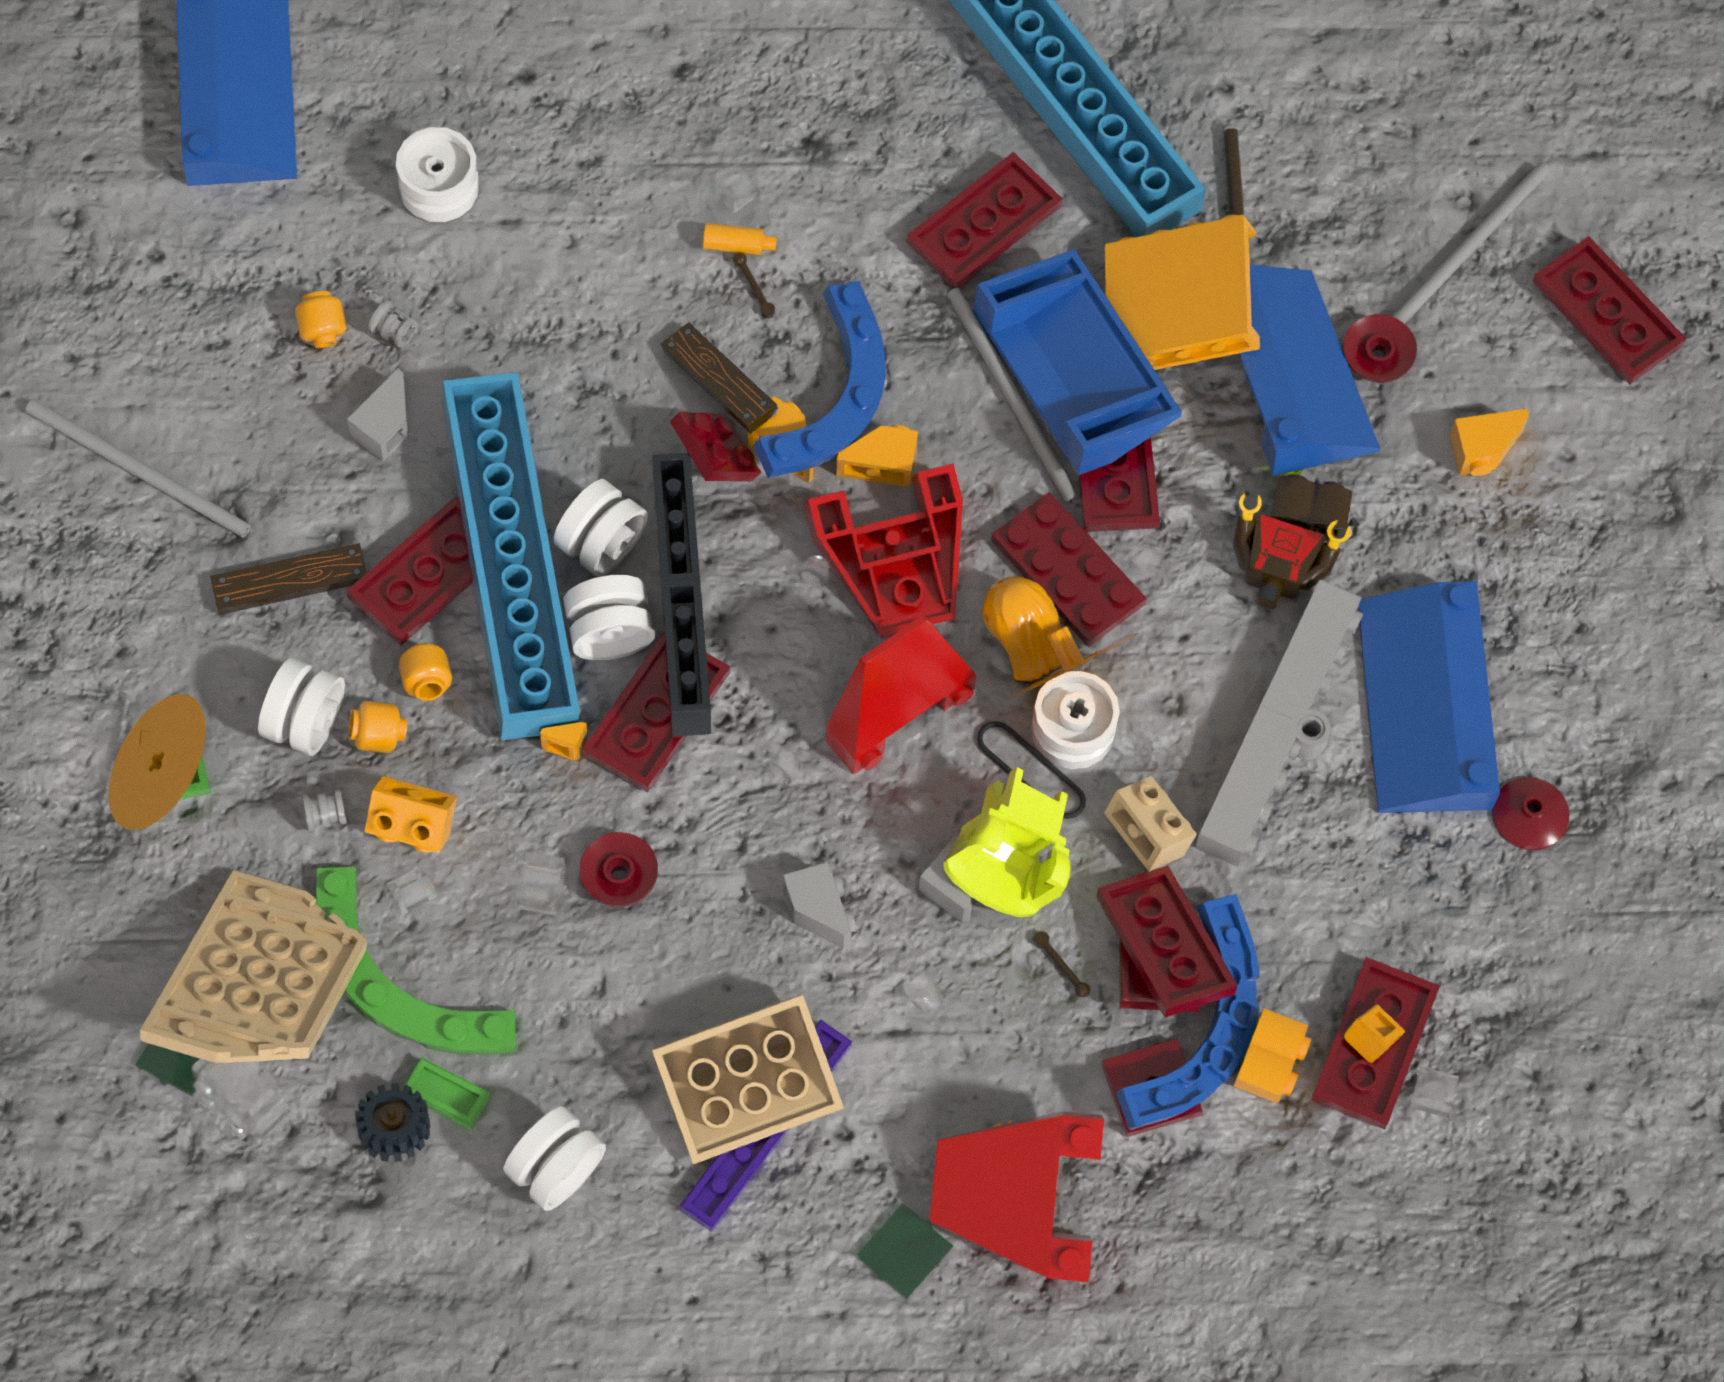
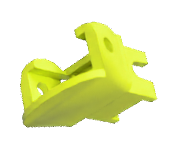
M1018 767L1009 773L1003 794L1004 783L998 780L987 787L981 814L962 826L959 836L943 862L945 873L954 884L985 906L1015 917H1031L1039 909L1060 897L1070 879L1071 864L1068 858L1070 850L1064 847L1066 846V838L1059 835L1068 794L1061 791L1052 799L1021 782L1024 770ZM1053 843L1051 857L1040 863L1037 853Z

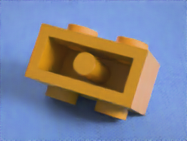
M383 776L372 790L365 832L376 835L379 840L385 842L399 841L413 845L416 850L421 852H440L450 837L457 796Z

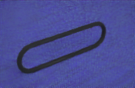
M992 721L981 727L977 736L979 747L1008 774L1012 771L983 742L985 731L991 727H1001L1079 795L1080 806L1074 812L1064 813V819L1075 818L1082 813L1086 804L1083 791L1009 725L999 721ZM1023 779L1021 780V782H1023V783H1025L1026 785L1030 786L1025 780H1023Z

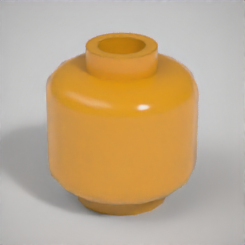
M317 291L302 296V302L297 304L295 308L300 338L305 342L314 343L315 348H327L336 345V338L342 336L347 330L341 300L331 296L329 291Z
M419 643L406 650L399 659V672L406 693L413 698L423 701L438 699L451 685L452 673L448 657L439 646Z
M364 701L359 705L358 709H352L349 718L348 737L349 740H354L355 746L359 750L390 753L395 749L398 741L404 742L407 731V719L400 718V711L395 704Z

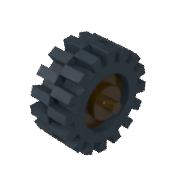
M391 1083V1090L388 1091L385 1090L384 1084L377 1086L379 1093L377 1095L370 1090L366 1093L367 1102L361 1099L358 1103L359 1111L355 1113L358 1136L363 1149H368L369 1155L373 1158L380 1152L381 1161L388 1162L389 1155H394L395 1162L402 1161L401 1154L406 1153L408 1158L415 1156L414 1147L421 1151L425 1147L424 1139L429 1140L430 1137L429 1128L431 1127L426 1101H422V1095L418 1091L412 1094V1088L407 1085L404 1086L402 1091H399L398 1083Z

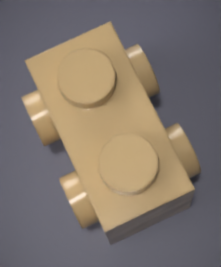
M1152 776L1117 790L1104 812L1148 871L1184 857L1197 835L1189 821L1182 816L1169 799L1167 793Z

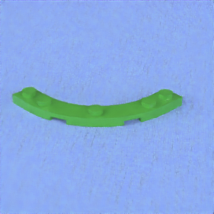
M356 867L316 868V905L326 912L324 919L328 920V916L335 913L344 920V924L347 927L353 928L360 933L357 916ZM367 949L344 991L359 1010L378 1026L396 1037H404L413 1042L426 1045L428 1049L455 1054L516 1053L515 1010L457 1011L425 1003L402 991L392 983L374 963Z

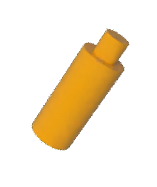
M714 223L705 224L703 249L733 253L741 252L760 256L762 255V250L776 251L777 237L764 235V229Z

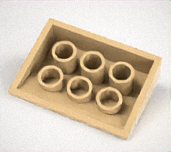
M802 994L650 1049L693 1164L844 1109Z

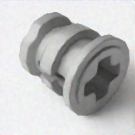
M386 300L372 315L368 330L372 334L378 331L381 332L380 335L383 339L387 341L393 340L394 345L402 349L411 341L416 333L418 321L413 318L407 319L406 313L400 309L393 310V303Z
M335 790L331 796H326L325 793L317 794L318 798L310 799L307 794H302L309 833L313 832L315 826L323 824V828L331 827V822H339L340 825L347 824L341 790Z

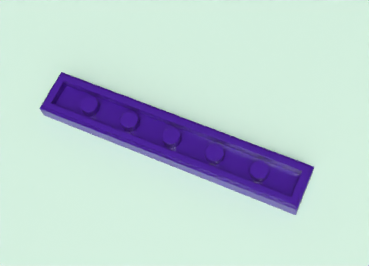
M820 1019L815 1025V1029L832 1073L851 1048L853 1041ZM789 1129L717 1155L679 1205V1209L712 1232Z

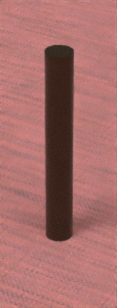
M1230 128L1223 132L1230 215L1239 216L1244 215L1238 130Z

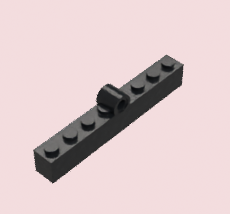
M689 453L652 455L672 736L711 734V706L691 460Z

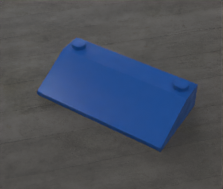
M176 0L182 162L187 185L200 186L297 179L288 0Z
M1075 249L977 284L973 312L1078 475L1112 463L1181 417V409Z
M1250 265L1252 327L1260 336V349L1238 353L1264 423L1261 446L1272 476L1380 452L1379 443L1312 270Z
M1477 581L1437 582L1361 599L1358 611L1363 613L1359 627L1377 813L1492 810L1500 794Z

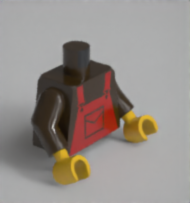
M1245 492L1240 495L1238 500L1242 516L1237 517L1233 548L1239 567L1247 572L1245 582L1248 585L1259 588L1255 598V602L1259 606L1266 609H1275L1280 595L1296 599L1301 590H1311L1318 584L1319 580H1324L1330 575L1341 552L1339 548L1340 543L1345 542L1351 537L1352 529L1350 526L1347 528L1343 538H1337L1333 533V529L1337 525L1338 520L1333 521L1327 529L1330 540L1325 542L1326 535L1259 513L1257 518L1254 519L1253 514L1262 505L1259 494L1257 496V504L1252 509L1243 506Z

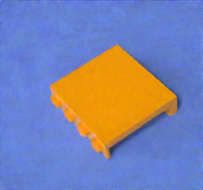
M1227 215L1220 220L1206 223L1194 222L1187 225V227L1173 230H1157L1150 235L1136 238L1124 237L1117 242L1105 244L1106 297L1154 370L1260 349V336L1252 327L1249 238L1255 237L1256 231L1244 215Z

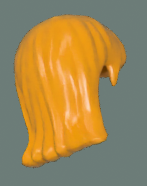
M1020 576L1007 577L995 582L986 594L981 615L988 630L1001 642L1007 651L1014 679L1016 681L1030 682L1040 679L1052 670L1059 669L1061 664L1047 635L1061 629L1057 610L1044 588L1038 583Z

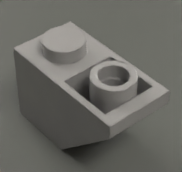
M398 368L389 377H383L376 384L373 393L364 402H358L351 409L347 419L350 436L383 462L409 437L404 374Z
M825 862L784 874L783 892L794 924L842 948L851 946L852 932L856 931L855 920L851 909L843 908L840 899L841 896H844L843 884L838 873L832 874L829 863Z

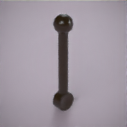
M741 252L736 253L733 257V263L741 268L761 304V315L764 318H772L775 314V306L767 302L746 264V255Z
M1043 931L1037 932L1034 936L1035 946L1040 949L1044 948L1075 986L1077 996L1081 998L1087 997L1090 994L1089 985L1077 978L1049 944V935Z

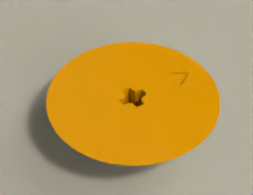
M1067 626L1047 635L1062 669L1026 687L1010 698L1029 691L1100 656L1139 633L1126 637L1084 658Z
M177 694L160 700L140 717L125 738L113 765L108 796L112 816L123 828L138 830L159 821L176 805L190 785L202 757L206 736L204 712L200 704L193 697Z

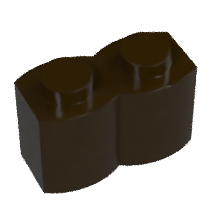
M1297 474L1279 477L1274 491L1270 517L1326 535L1325 541L1327 542L1330 540L1327 534L1328 526L1333 521L1338 520L1333 533L1337 538H1343L1347 530L1353 491L1344 488L1342 484L1337 482L1314 484Z

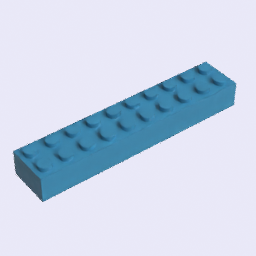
M948 0L1135 237L1150 235L1157 230H1170L1202 211L1206 188L1055 0Z
M518 372L444 380L442 407L458 498L460 500L464 532L468 545L469 561L473 573V584L501 740L540 736L542 728L579 722L580 709Z

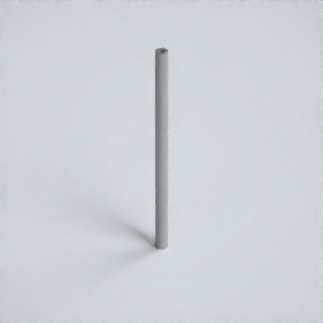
M1539 162L1392 317L1399 319L1405 324L1550 173V168L1545 163Z
M960 288L950 290L947 294L949 300L1066 504L1074 503L1079 499L1077 491Z
M32 399L27 404L25 411L242 538L250 531L251 525L38 401Z

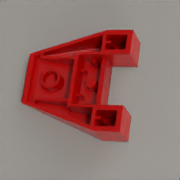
M954 463L920 471L911 477L920 512L854 528L844 490L811 498L803 503L812 541L881 638L894 635L921 615H924L932 625L955 619L963 498Z
M921 615L860 658L826 726V742L853 775L863 768L868 771L883 759L885 739L934 704L938 703L946 711L954 704L958 707L966 703L974 694L976 674L946 638L924 615Z
M1060 1111L937 1139L930 1221L1046 1278L1089 1282L1093 1244L1091 1236L1053 1232L1060 1156L1101 1160L1104 1117L1098 1114Z

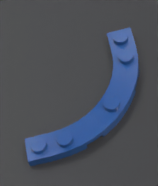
M859 281L828 286L823 292L824 299L839 330L845 351L846 367H848L847 381L843 386L841 395L835 407L814 424L791 432L758 438L753 446L768 478L810 469L832 460L840 451L856 441L872 420L879 406L885 383L886 360L884 344L878 323Z
M1237 894L1203 902L1197 906L1206 932L1238 985L1236 994L1217 1000L1214 1018L1203 1043L1184 1065L1168 1075L1128 1086L1116 1092L1129 1130L1177 1116L1203 1102L1223 1082L1230 1078L1249 1047L1259 1011V1004H1256V979L1260 975L1256 949Z

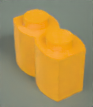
M1264 1008L1234 1087L1277 1104L1283 1094L1290 1096L1298 1074L1291 1072L1296 1058L1304 1060L1312 1040L1305 1036L1308 1025Z

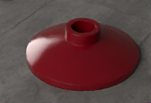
M1373 314L1360 318L1350 326L1343 341V353L1348 366L1355 374L1371 382L1387 383L1403 377L1412 368L1417 355V344L1412 331L1402 321L1389 315ZM1379 350L1384 354V357H1376L1372 352Z
M1523 777L1508 782L1500 789V794L1492 809V818L1499 834L1510 844L1525 850H1541L1554 845L1564 835L1569 823V808L1564 796L1554 785L1539 778ZM1527 805H1536L1540 809V812H1530L1527 809Z
M624 832L609 833L597 838L586 848L580 861V878L587 893L596 901L612 907L630 906L644 899L653 889L658 876L657 858L652 848L638 836ZM616 870H623L626 876L623 879L617 880L613 878L612 874Z

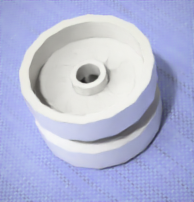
M429 127L416 131L403 141L396 156L398 187L404 206L414 216L429 222H447L461 217L472 208L478 197L479 189L477 160L471 143L461 133L445 127Z
M597 480L585 488L564 513L553 537L554 545L568 556L576 557L580 555V565L594 576L602 577L616 568L638 542L645 529L648 512L629 498L622 501V492L607 480Z
M608 575L593 578L576 585L563 597L567 622L572 625L569 630L573 653L580 658L588 660L622 658L639 652L649 646L655 639L652 616L647 611L649 606L645 583L637 577Z
M295 658L286 660L276 673L264 699L258 723L259 735L277 743H283L289 738L292 749L314 756L327 740L340 711L345 688L344 678L321 670L314 676L312 665Z
M1083 671L1066 672L1046 682L1038 693L1031 725L1033 743L1039 752L1056 766L1080 769L1088 768L1101 761L1111 749L1120 714L1117 696L1108 683L1094 674Z
M558 1107L541 1118L517 1143L503 1167L504 1173L517 1186L531 1184L530 1198L544 1211L554 1209L569 1198L594 1171L606 1150L605 1143L592 1131L579 1132V1119L566 1107Z

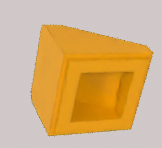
M577 722L542 728L540 732L541 748L544 751L578 761L588 736L587 723Z
M1376 1004L1354 1021L1344 1034V1038L1368 1062L1372 1063L1404 1034L1405 1030Z

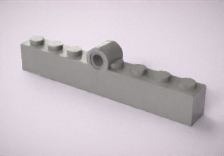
M1319 580L1198 836L1196 849L1238 867L1243 855L1251 857L1259 836L1253 833L1258 823L1266 825L1274 807V803L1269 801L1273 791L1281 792L1290 772L1284 769L1288 759L1296 760L1298 757L1304 760H1312L1319 757L1325 750L1331 732V725L1328 718L1319 712V707L1315 706L1314 703L1318 694L1325 697L1331 686L1334 676L1329 674L1332 664L1340 665L1346 654L1349 644L1343 641L1347 632L1355 634L1360 624L1363 613L1357 610L1362 597ZM1304 733H1311L1315 737H1309Z

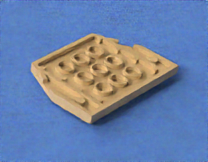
M233 870L142 1025L140 1041L213 1063L309 1058L366 952L367 939L355 929L347 927L344 924V920L335 913L329 915L328 920H325L326 912L316 905V898L307 891Z

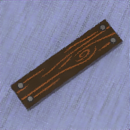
M689 322L660 343L663 352L750 434L780 412L777 404Z
M358 543L212 575L210 578L218 614L222 615L349 587L355 584L367 572L361 546Z

